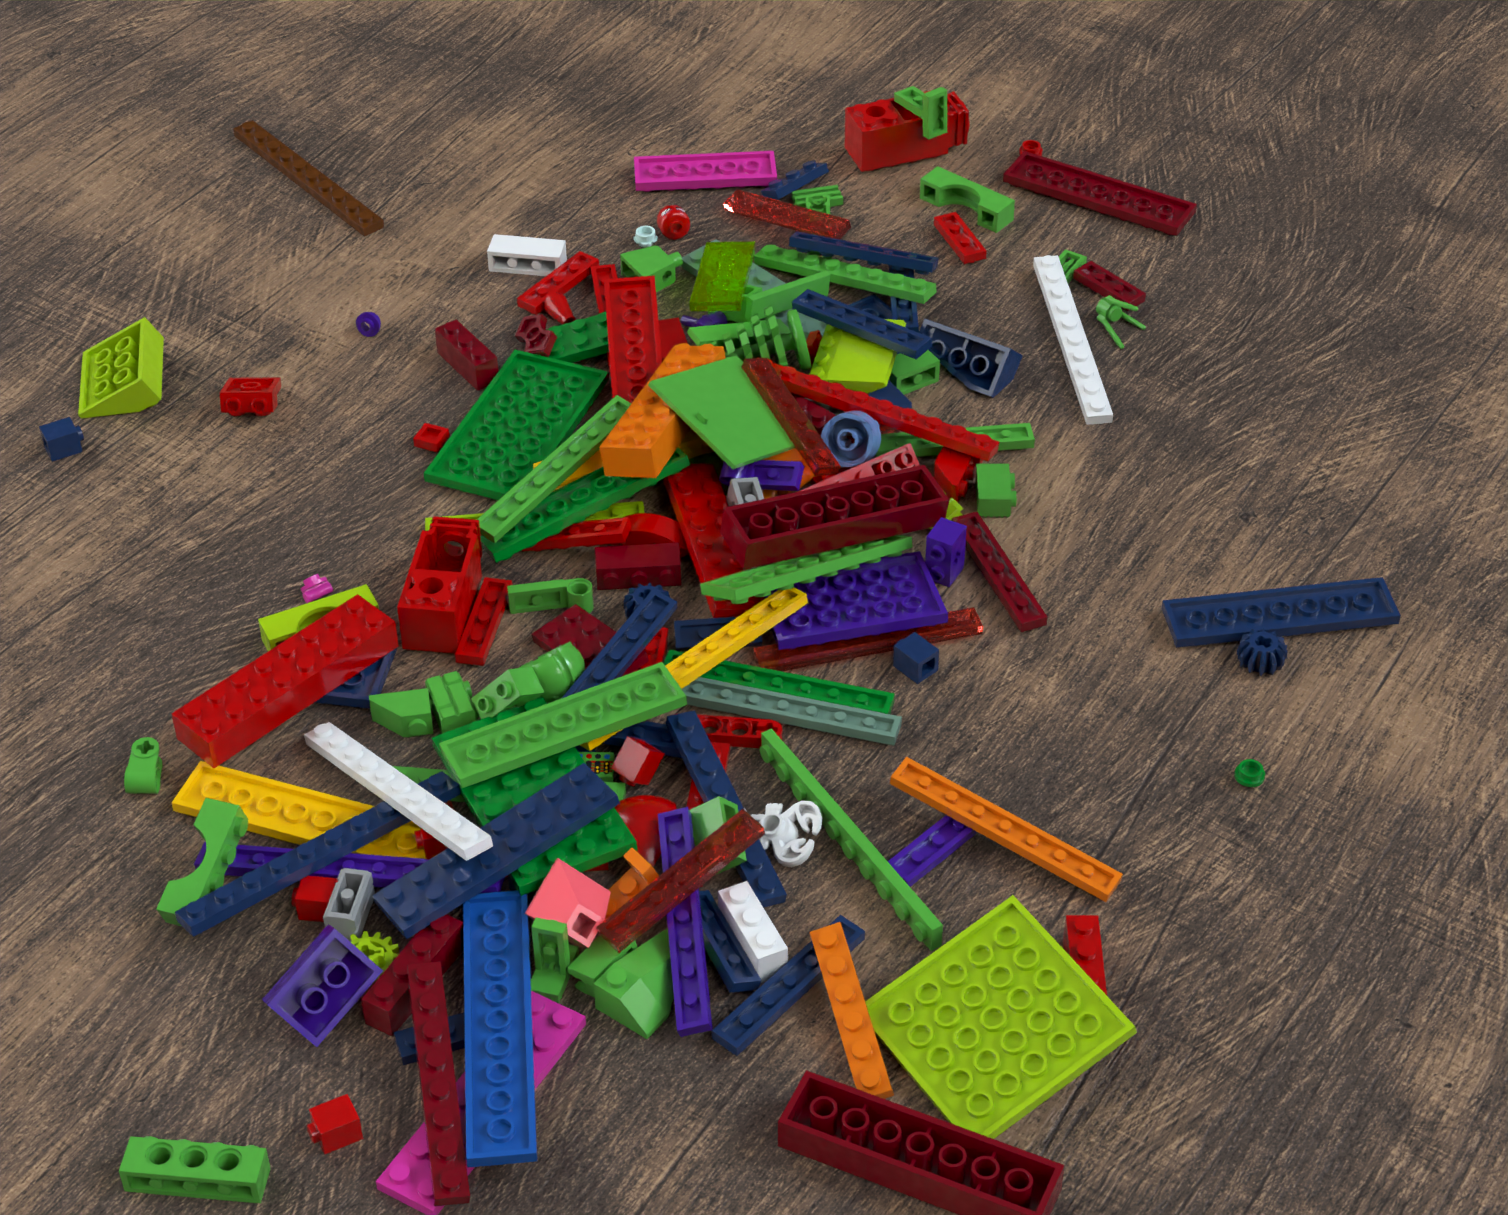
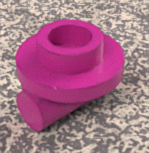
M318 574L303 580L305 586L300 588L306 603L333 592V588L327 581L326 576L320 578Z

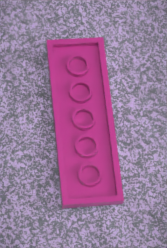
M774 151L634 157L636 191L720 189L723 187L743 188L746 186L766 187L769 186V182L777 179Z

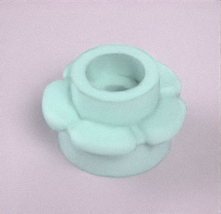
M640 226L636 229L634 241L641 247H650L657 241L658 236H656L653 227Z

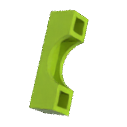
M365 584L258 619L261 638L267 651H270L357 594L378 609L379 605L369 587Z

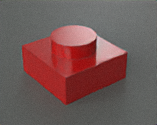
M819 330L811 331L806 339L811 365L814 363L822 340Z
M424 423L413 438L414 447L438 453L450 437L449 429Z

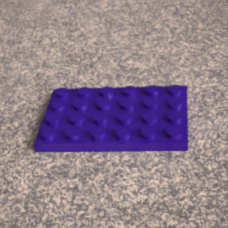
M917 551L895 557H881V561L877 563H860V567L857 569H841L834 576H817L816 581L811 583H794V588L807 594L808 604L771 629L779 650L795 649L801 646L821 645L825 642L850 640L856 637L875 636L898 630L906 631L911 628L935 626L948 622V612L921 552ZM777 589L771 590V594L776 592Z

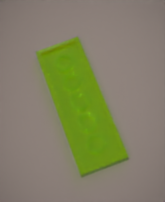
M755 241L706 242L689 301L690 311L741 310L756 250Z

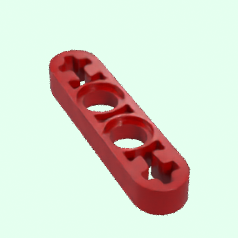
M697 714L703 728L714 727L717 729L714 733H706L710 742L728 743L732 747L760 748L762 746L761 733L771 728L782 740V726L775 720ZM736 729L747 731L744 735H735L732 732Z

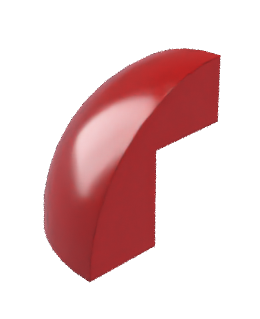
M639 795L623 799L614 808L637 841V852L654 867L661 854L658 814L676 810V804L668 799L653 795Z

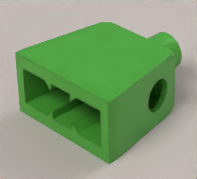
M650 246L620 254L621 275L624 278L655 275L656 292L673 284L676 280L675 268L683 265L679 252L667 255L659 246Z

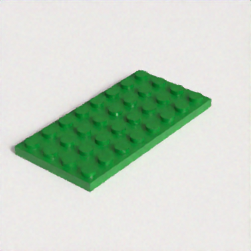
M515 349L425 470L424 481L495 500L501 499L533 470L534 463L546 459L572 435L609 381V372Z
M541 697L531 700L521 707L516 706L502 711L493 718L486 717L431 738L433 747L451 778L458 783L441 753L439 743L547 703ZM572 747L465 788H461L459 784L460 792L479 826L482 827L585 762L577 749ZM612 808L510 873L509 877L522 896L540 888L557 858L579 872H584L622 857L631 848L638 851L637 841L616 809Z

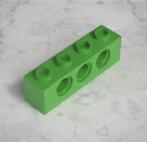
M130 1136L119 1174L125 1192L261 1203L271 1168L266 1148H259L254 1145L235 1146L225 1145L220 1142L200 1143L191 1142L186 1139L166 1140L152 1136L144 1138Z

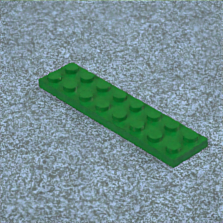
M677 448L657 478L605 476L604 468L601 467L550 493L496 543L481 535L482 548L496 563L507 560L513 554L525 548L533 547L537 542L549 536L557 535L562 529L574 523H580L586 517L598 511L606 510L610 505L622 499L630 498L637 491L653 486L659 480L669 475L679 473L683 468L690 465L688 456L681 449Z

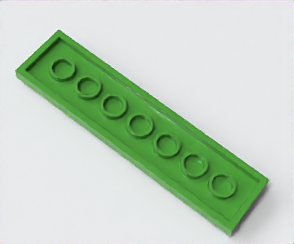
M896 535L758 566L701 583V594L714 597L715 601L728 599L731 600L732 604L745 603L749 601L748 597L771 595V590L791 589L794 587V583L798 582L811 583L816 581L817 576H834L841 569H857L860 567V563L880 562L883 556H900L903 550L913 548L912 537Z
M663 662L446 740L439 743L443 757L461 788H465L686 706L687 698Z

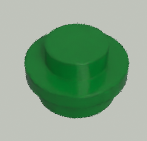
M1246 759L1236 767L1234 776L1236 781L1243 786L1257 787L1264 782L1265 771L1262 764L1257 760Z

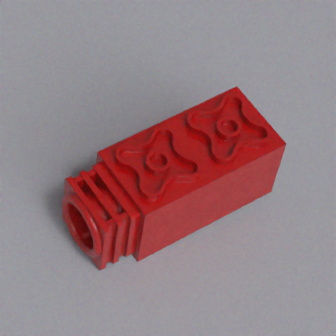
M954 91L947 94V133L928 140L923 136V119L896 103L894 98L880 99L866 104H856L855 106L845 108V149L861 172L873 171L883 167H893L897 164L916 162L926 158H936L940 155L948 154V148L952 146L967 144L970 127L969 110Z
M433 516L430 529L428 531L422 530L397 606L403 649L443 653L456 652L473 609L482 578L480 561L483 552L479 520ZM448 541L458 542L463 547L453 546Z

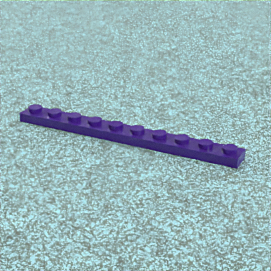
M204 842L194 863L195 870L200 866L205 857L206 842ZM237 845L235 859L232 864L228 865L225 875L243 876L293 849ZM350 853L308 876L338 878L340 870L343 868L365 870L372 873V885L374 887L385 888L430 859ZM505 877L480 893L500 892Z

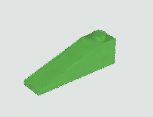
M668 928L616 961L594 983L595 1008L645 1039H648L668 1018L671 1004L674 1000Z

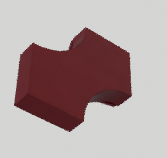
M543 314L523 317L515 337L519 342H526L524 352L549 357L557 336L553 331L546 330L547 319Z

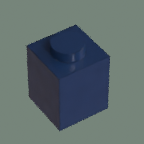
M70 417L39 426L44 448L52 462L83 452L80 441L84 440L82 430L79 425L75 426Z
M916 632L905 639L899 640L894 645L893 666L916 684H919L938 671L939 649Z

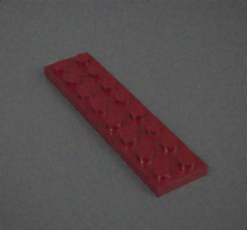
M1024 151L1003 174V182L1012 184L1015 187L1025 188L1037 194H1044L1057 200L1076 204L1079 207L1092 209L1101 214H1108L1123 221H1130L1146 228L1162 231L1168 235L1177 236L1196 213L1197 209L1196 203Z

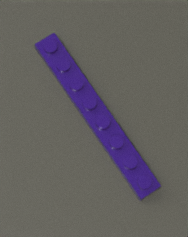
M688 807L658 814L676 1026L680 1037L713 1030L692 816Z

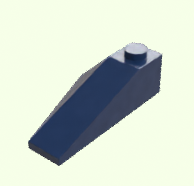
M925 318L919 331L920 334L932 338V347L928 350L940 360V363L950 373L962 381L969 389L992 398L1014 379L1023 355L1011 348Z

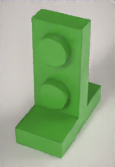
M911 86L894 93V101L923 119V136L929 140L947 133V90L945 88L939 87L924 93Z
M536 917L531 927L535 959V972L531 979V991L560 1003L571 976L568 973L567 967L579 956V946L569 945L567 924Z

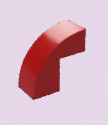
M637 513L625 516L629 517L632 527L625 543H621L622 545L679 542L680 558L689 554L679 522L665 516L650 513Z

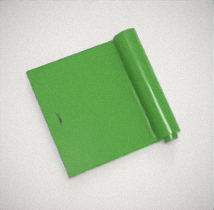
M737 356L727 357L716 362L652 380L648 384L732 469L793 448L805 450L809 457L814 449L819 448L821 445V437Z

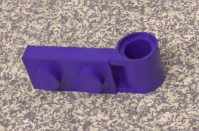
M759 460L732 469L723 461L719 481L729 487L731 479L758 477L760 487L763 490L799 491L804 465L800 461Z

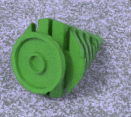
M771 305L764 308L769 341H765L757 313L750 317L755 344L750 345L743 322L736 326L741 348H734L730 332L722 335L726 358L737 356L749 366L758 357L770 359L769 355L774 354L776 364L788 366L785 351L794 350L800 368L802 370L811 369L808 347L796 309L787 312L790 330L788 335H780ZM716 340L710 343L714 346H717Z

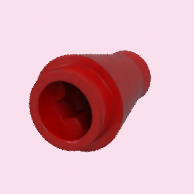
M556 292L547 296L544 301L546 313L561 325L576 320L564 295Z

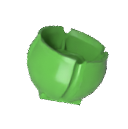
M571 641L539 656L537 660L530 661L519 667H533L544 690V693L538 698L543 697L546 703L561 699L586 670L580 651L572 645Z

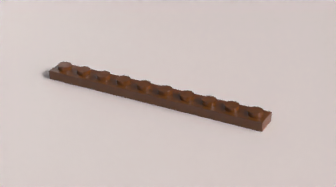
M253 120L233 128L234 136L364 237L384 228V222L381 217Z

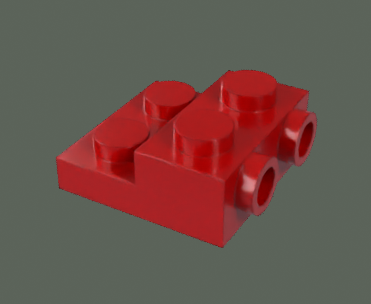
M281 377L229 378L220 391L221 413H229L231 416H241L245 413H255L257 416L270 415L278 405L277 394L281 389Z

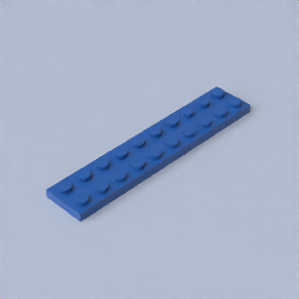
M518 890L480 893L463 903L467 1167L537 1162L529 917L525 915L528 908V893L521 896Z

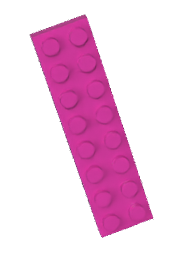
M531 991L536 1089L585 1027L586 1016ZM464 1072L457 1080L456 1087L466 1159ZM423 1122L377 1179L376 1185L377 1190L426 1215H438L444 1206H434L425 1123ZM467 1167V1174L469 1175L475 1167Z

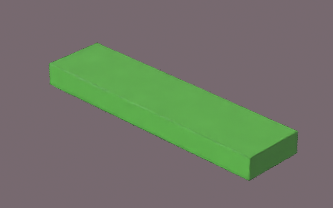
M822 271L747 296L745 319L750 322V317L756 313L759 319L765 318L764 308L769 305L772 306L774 314L792 308V301L807 289L828 296L831 274L827 271Z

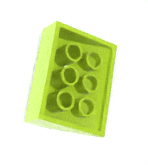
M145 317L83 352L78 416L81 419L141 412L148 407L155 406L161 400L164 337Z
M885 319L900 326H906L904 320ZM828 324L825 327L810 374L816 375L821 380L830 383L842 384L847 389L862 391L868 394L887 387L897 352Z

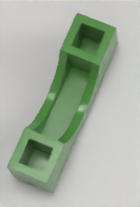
M937 166L920 179V199L937 207L949 204L970 207L978 214L977 225L995 233H998L1014 220L1015 200Z
M205 798L195 820L194 827L206 841V854L200 866L193 873L178 880L168 881L156 909L166 923L181 926L177 922L175 911L223 886L224 875L228 865L233 863L238 842L245 835L248 828V818L239 805Z

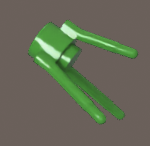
M1108 295L1098 302L1096 312L1099 315L1096 319L1103 324L1118 347L1123 349V343L1108 321L1115 322L1121 317L1142 330H1145L1146 326L1122 312L1121 309L1123 307L1138 311L1137 306Z

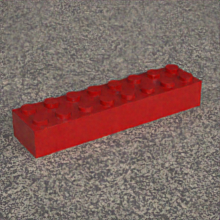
M355 595L171 713L177 739L212 768H216L399 647L395 621L360 595Z

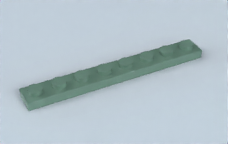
M702 677L697 678L682 688L687 698V705L758 719H771L783 724L893 746L896 743L902 724L901 716Z

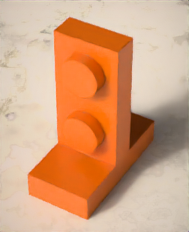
M633 848L623 855L631 868L608 889L611 893L605 921L601 926L603 930L607 927L616 930L652 893L662 901H665L664 881L652 865Z

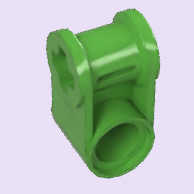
M144 737L133 743L124 778L125 792L127 794L159 793L163 762L158 756L159 743L157 740Z

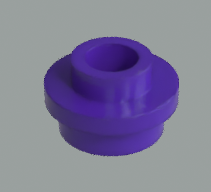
M363 312L356 319V327L362 335L372 337L380 331L381 321L375 313Z

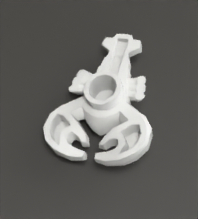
M802 800L795 803L782 814L783 804L770 803L766 805L765 815H747L764 850L769 847V844H772L775 858L782 866L786 867L801 865L809 858L814 848V841L812 839H809L807 843L804 838L797 839L799 833L794 822L798 820L801 828L806 833L810 832L808 824L812 822V834L815 836L819 833L822 825L820 809L812 801Z

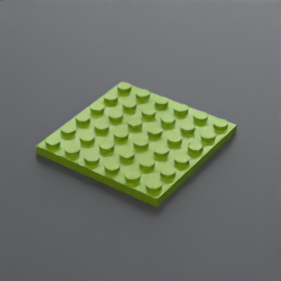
M1014 895L865 1001L877 1038L944 1118L951 1124L995 1139L1137 1033L1134 1024Z

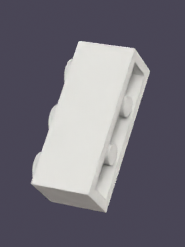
M494 234L487 250L489 271L547 276L567 261L566 240Z
M747 881L718 891V907L760 976L761 983L767 981L788 962V948Z

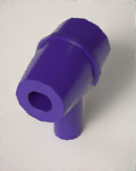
M721 311L702 315L699 319L686 315L681 318V324L688 327L727 324L728 322L727 317Z

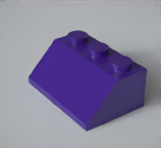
M328 924L262 1000L313 1045L318 1047L383 970L334 927Z

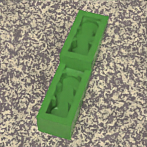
M776 319L780 335H788L790 333L789 328L781 319ZM762 320L760 323L765 341H769L766 321ZM743 322L749 343L753 345L755 340L751 322ZM741 323L689 327L687 334L697 346L710 344L715 340L717 346H724L722 335L730 332L734 348H741L736 326Z

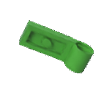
M584 578L507 586L510 614L565 607L569 609L575 604L590 614L594 608L592 584Z

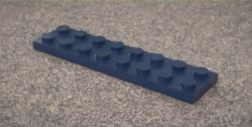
M1383 577L1163 600L1161 608L1176 648L1240 641L1243 634H1249L1252 629L1261 632L1264 628L1268 633L1275 631L1276 636L1281 637L1399 624L1401 617Z
M583 763L482 826L480 829L491 836L493 847L467 861L447 848L372 895L374 901L401 934L408 939L430 925V922L446 915L620 804L618 795Z

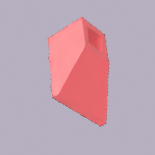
M557 858L527 908L525 915L533 920L537 917L567 924L568 942L574 946L589 948L605 921L611 891Z

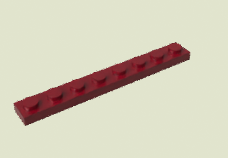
M441 962L407 964L434 1206L470 1203V1190Z

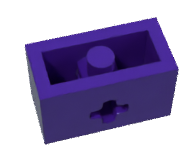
M943 517L939 519L926 537L925 563L933 581L950 588L964 568L967 526Z

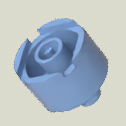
M848 411L834 416L825 424L821 433L823 450H825L829 459L834 464L841 467H853L871 460L881 444V432L878 422L870 415L861 411ZM849 434H852V437L855 438V442L852 444L851 439L847 438Z

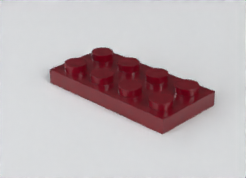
M575 604L531 635L533 642L547 652L571 641L572 645L580 651L584 659L585 668H587L617 632ZM643 650L622 676L633 673L649 661L647 652Z

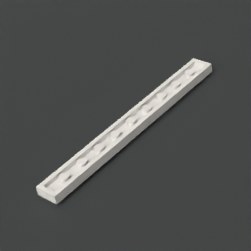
M1058 255L1034 257L1033 266L1086 425L1112 423L1113 412Z
M332 723L320 724L314 730L304 734L306 745L466 861L493 847L489 834Z

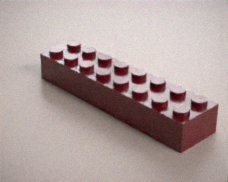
M920 465L724 507L720 534L744 570L934 527L941 517L946 518L949 498L926 466Z
M807 1070L778 1120L779 1147L958 1215H1050L1062 1189L1063 1164Z

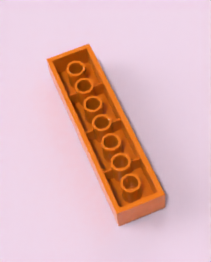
M681 343L672 348L600 445L605 476L657 478L691 428L648 386L649 382L725 359L724 346H714L713 344L690 346L687 343Z

